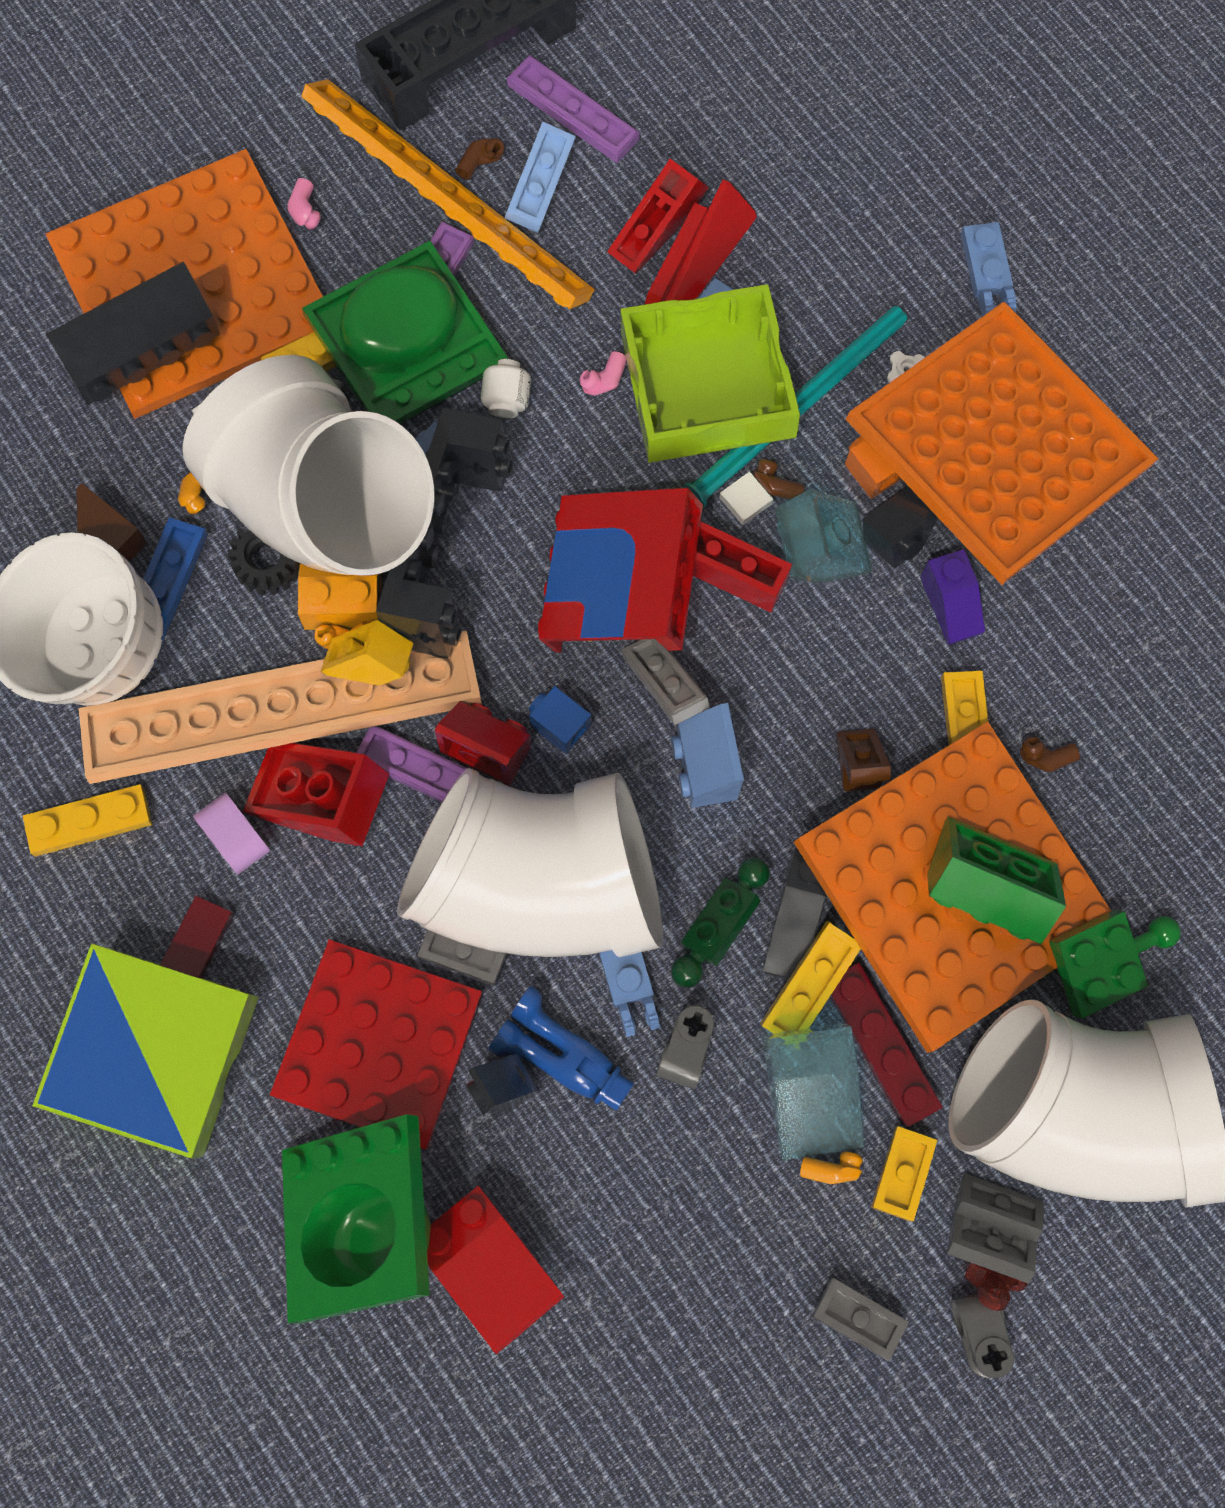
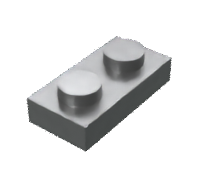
M427 930L418 953L420 959L493 986L496 984L507 953L489 951L460 943L430 930Z
M834 1278L830 1279L811 1316L887 1361H890L909 1321Z

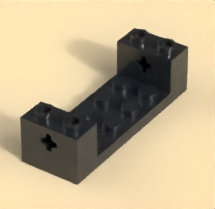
M430 0L354 43L361 80L397 128L401 130L429 114L426 87L531 26L547 45L576 29V0Z
M442 408L426 457L434 484V507L431 522L422 542L412 555L397 567L389 570L376 609L381 623L414 643L411 651L448 659L452 645L457 646L460 641L462 623H459L457 620V605H453L450 590L444 587L429 585L426 576L429 568H434L436 565L439 551L437 546L440 534L445 535L449 523V513L447 510L450 502H455L457 499L459 484L500 492L503 479H509L511 475L513 456L508 454L510 437L505 435L503 420L500 418Z

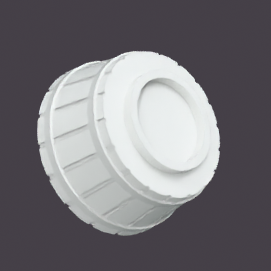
M72 532L61 533L60 536L56 534L35 542V545H30L12 560L10 565L8 564L0 575V681L7 688L12 689L11 691L24 698L50 704L100 705L114 701L132 691L141 683L140 680L144 679L150 672L162 643V613L158 600L150 586L136 574L131 564L118 551L103 540L88 534L86 536L83 533Z

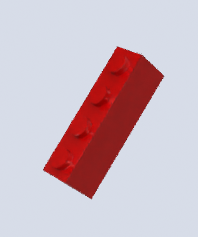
M700 522L693 576L772 613L788 581L793 564L704 522Z

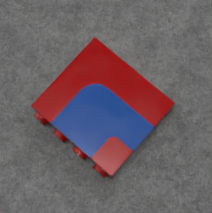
M689 488L562 495L560 509L556 513L555 518L557 528L554 545L550 549L551 564L549 577L544 585L545 601L543 613L538 622V639L556 653H561L563 641L655 639L668 651L683 649L703 504Z

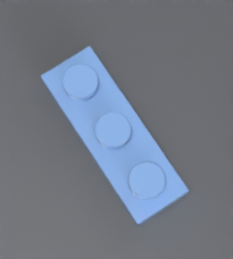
M542 122L506 212L505 219L538 233L576 136Z

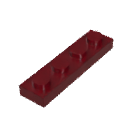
M860 963L848 968L830 995V999L903 1127L908 1128L943 1107Z

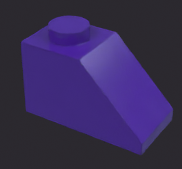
M959 550L929 560L920 579L947 644L951 645L984 634L985 627L979 583L965 550Z

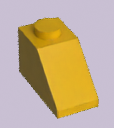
M375 620L332 638L320 672L327 676L380 686L405 675L410 666L409 656L414 643L380 621Z

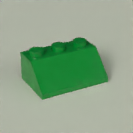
M949 816L947 817L927 874L929 896L944 907H956L971 914L979 922L985 924L993 923L1007 929L1013 936L1019 939H1030L1042 944L1066 908L1058 864Z

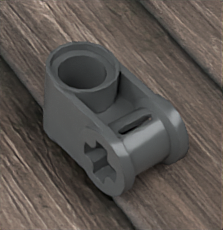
M690 1006L678 1015L669 1041L666 1042L656 1077L694 1090L696 1089L714 1028L713 1017L707 1009L701 1006ZM696 1015L700 1017L699 1024L704 1027V1031H698L694 1036H690L688 1034L689 1027L683 1025L684 1020L689 1021Z
M995 1290L952 1299L951 1308L954 1322L961 1336L970 1369L976 1375L983 1378H1001L1007 1375L1013 1367L1014 1354L1005 1327L1003 1308ZM988 1350L996 1351L998 1354V1360L993 1361L992 1365L984 1364L982 1361V1356L988 1354Z

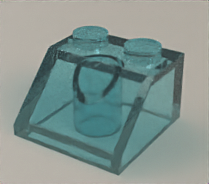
M809 489L775 507L778 519L777 528L782 537L786 554L785 561L793 564L790 571L791 578L818 583L865 575L872 572L856 502Z

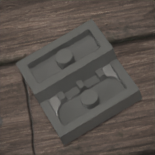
M964 1173L953 1213L947 1254L1029 1284L1035 1274L1037 1241L1043 1232L1044 1202Z

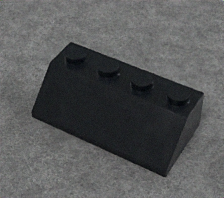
M184 261L46 333L47 338L87 406L95 401H103L109 398L114 391L129 383L141 381L149 372L163 365H170L176 362L181 355L196 347L200 348L208 345L213 338L220 335L215 319Z

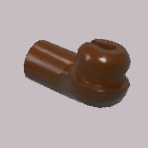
M499 138L473 141L455 168L456 174L462 179L470 180L479 165L494 163L502 157L505 151L504 143Z
M767 458L758 460V467L754 469V477L770 495L795 502L801 501L804 493V484L782 479L775 475L778 464L775 461Z
M1029 737L1023 741L1020 750L1021 757L1025 763L1048 773L1080 760V753L1072 742L1050 750L1042 742H1039V738Z

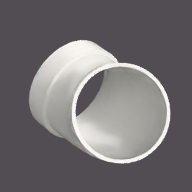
M298 355L275 356L255 362L241 369L223 381L206 397L194 413L186 429L183 441L185 464L210 499L216 504L230 509L264 543L298 563L317 570L337 574H380L397 567L410 557L418 548L428 530L434 507V484L428 460L418 442L403 426L386 416L365 411L350 412L346 396L324 369L310 358Z
M471 768L466 769L453 784L436 812L411 864L397 907V915L406 920L411 919L419 923L421 927L457 942L489 951L521 956L563 957L589 955L613 950L616 956L624 957L661 948L663 945L662 915L653 867L635 804L627 784L620 773L576 783L574 792L537 794L511 788L493 779L482 777Z
M1025 1000L1012 1006L998 1017L974 1047L957 1081L949 1111L950 1137L953 1144L959 1150L975 1156L984 1164L1017 1180L1053 1192L1080 1198L1114 1202H1155L1181 1199L1185 1208L1225 1202V1128L1205 1048L1198 1028L1190 1014L1145 1021L1144 1030L1118 1032L1080 1024L1061 1013L1053 1012L1049 1006L1040 1001Z

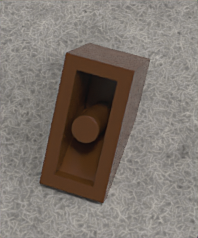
M81 483L76 488L77 533H83L85 536L88 534L103 540L130 562L147 544L141 532Z

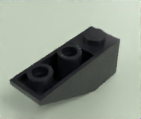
M517 1054L468 1070L473 1081L466 1084L483 1115L491 1111L494 1118L497 1119L538 1095L537 1088Z

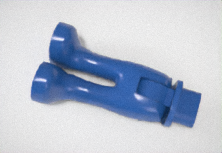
M530 986L519 1000L510 1018L558 1047L563 1052V1055L558 1056L542 1047L530 1036L524 1034L510 1020H506L487 1050L499 1057L517 1054L518 1057L540 1068L571 1091L587 1098H593V1102L597 1105L602 1101L617 1111L634 1083L619 1073L622 1069L619 1066L612 1069L613 1063L597 1047L550 1018L543 1010L542 994L539 990Z

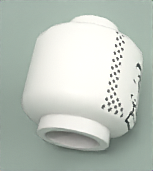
M498 360L497 365L489 366L483 373L482 404L489 409L488 412L493 416L501 418L517 417L518 412L524 411L529 405L531 375L526 370L520 368V363L515 360Z

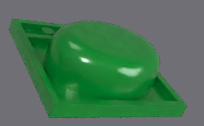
M431 241L302 307L303 316L364 410L386 416L398 424L483 379L484 371L489 366L497 365L498 360L509 359Z
M405 1114L282 1150L288 1323L301 1324L430 1295L427 1250L429 1248L431 1224L423 1197L418 1116Z

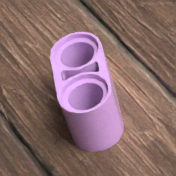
M226 792L193 815L194 819L237 875L270 852V849Z

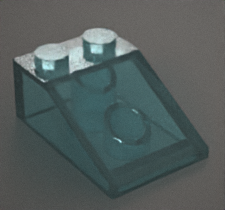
M838 1023L762 1035L781 1160L864 1148L858 1066L851 1026Z

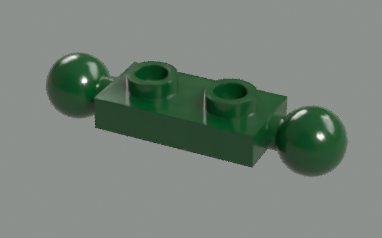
M758 857L745 859L738 869L739 881L737 884L727 878H724L680 942L690 953L689 955L677 958L672 964L671 976L677 985L684 988L696 986L703 977L702 963L704 960L716 967L718 966L761 902L757 894L751 891L763 887L769 880L770 869L764 860Z

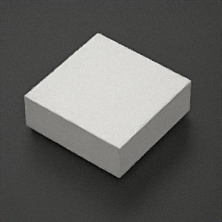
M750 471L720 492L719 496L720 500L742 525L764 511L773 502V498Z

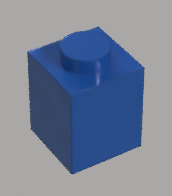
M556 686L548 694L540 693L529 707L531 712L529 715L530 726L566 755L591 727V714Z

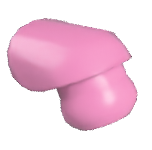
M298 178L288 201L287 209L295 223L299 226L304 225L307 229L312 230L317 227L321 219L320 213L313 210L312 205L309 203L314 185L307 179Z
M611 352L603 371H584L579 379L583 391L589 395L597 396L617 388L627 363L626 356L620 352Z

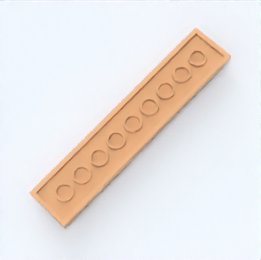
M462 631L457 646L452 645L448 659L411 651L409 656L410 666L405 675L380 686L327 676L320 672L324 659L79 708L85 778L89 784L413 719L450 711L459 701L470 706L473 703L482 705L467 631Z

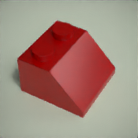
M459 701L438 723L434 730L440 753L510 786L531 748V736L527 734L528 730L516 721L507 719L504 723L492 717L493 713L481 704L473 703L470 706Z

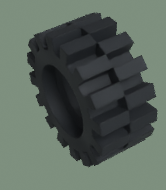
M240 528L236 532L239 539L232 538L230 545L233 550H228V557L231 561L230 565L241 585L244 583L246 589L251 592L253 589H256L259 595H265V590H269L271 595L278 594L277 587L282 586L284 591L290 588L288 583L290 579L296 582L298 579L296 571H299L300 563L280 553V559L274 567L266 570L258 569L251 563L252 555L258 548L269 545L264 543L250 530L245 533Z

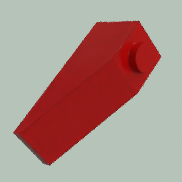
M669 159L607 252L637 274L685 222L694 203H699L709 187L672 159Z

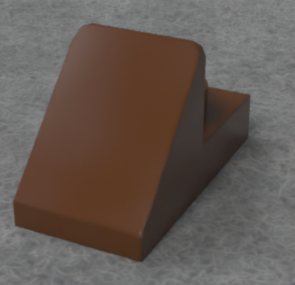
M875 729L836 732L840 774L844 791L878 789L882 786V781L891 780V765Z

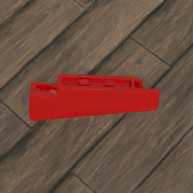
M722 180L709 209L694 203L648 291L645 304L670 300H696L756 220V212L729 181Z

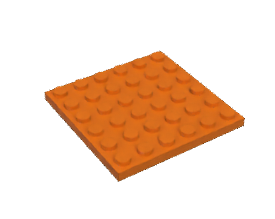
M247 149L45 233L83 314L184 261L215 319L220 335L213 338L208 345L200 348L196 347L181 355L176 362L170 365H163L149 372L141 381L129 383L120 388L134 419L225 380L241 369L261 361L262 356L314 332L303 316L302 307L320 299L323 295Z
M1005 302L999 304L856 406L846 417V421L1001 585L1137 479L1158 460L1151 450Z
M989 722L984 723L794 841L797 849L927 1053L935 1051L1056 969L1057 964L1050 946V940L1111 912V909ZM948 816L1058 864L1066 908L1042 944L1030 939H1019L1013 936L1007 929L993 923L985 924L979 922L971 914L956 907H944L929 896L927 874L944 822Z

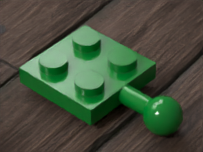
M1113 910L1050 940V946L1073 1016L1083 1019L1148 987L1138 954L1154 946L1159 948L1174 946L1181 936L1179 924L1171 917L1160 916L1150 922L1147 932L1133 938L1125 911Z

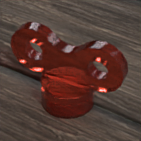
M973 1263L970 1264L964 1276L966 1280L978 1288L977 1297L985 1307L995 1311L1006 1309L1010 1301L1009 1291H1022L1028 1285V1283Z

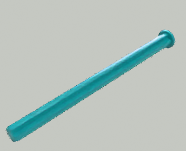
M893 306L795 392L800 416L904 325L905 321H907V315L899 306ZM771 442L731 449L692 484L687 482L683 485V488H689L703 504V509L707 505L706 500Z

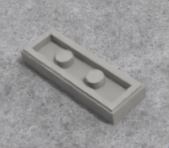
M639 640L621 650L626 663L674 725L710 708L706 695L673 654L657 640Z

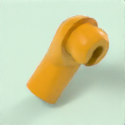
M847 1151L841 1153L840 1164L805 1156L801 1164L800 1176L827 1184L854 1181L862 1173L860 1166L863 1160L861 1155Z

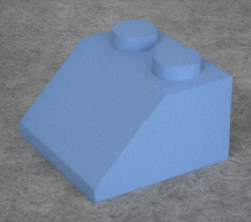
M724 703L679 723L676 736H671L674 759H681L684 773L678 774L682 797L689 796L691 808L737 800L744 781L729 705Z

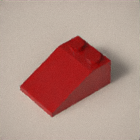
M294 743L270 747L267 749L243 812L247 815L329 841L363 847L389 773L366 754Z
M479 1185L431 1224L429 1248L427 1250L428 1266L496 1355L565 1297Z

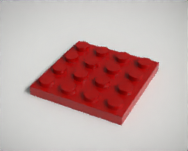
M329 939L274 1081L270 1096L358 1127H364L405 1114L418 1116L420 1148L427 1150L483 992Z

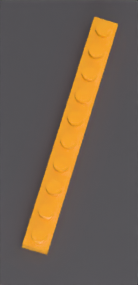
M329 79L305 84L301 97L310 103L318 114L329 118L339 126V130L343 134L353 137L365 147L367 153L382 160L391 168L396 176L406 179L418 189L421 196L435 202L444 210L449 218L464 225L471 231L474 238L485 242L498 252L499 257L503 261L517 267L531 283L539 285L553 296L556 303L570 310L590 300L595 290L593 287Z

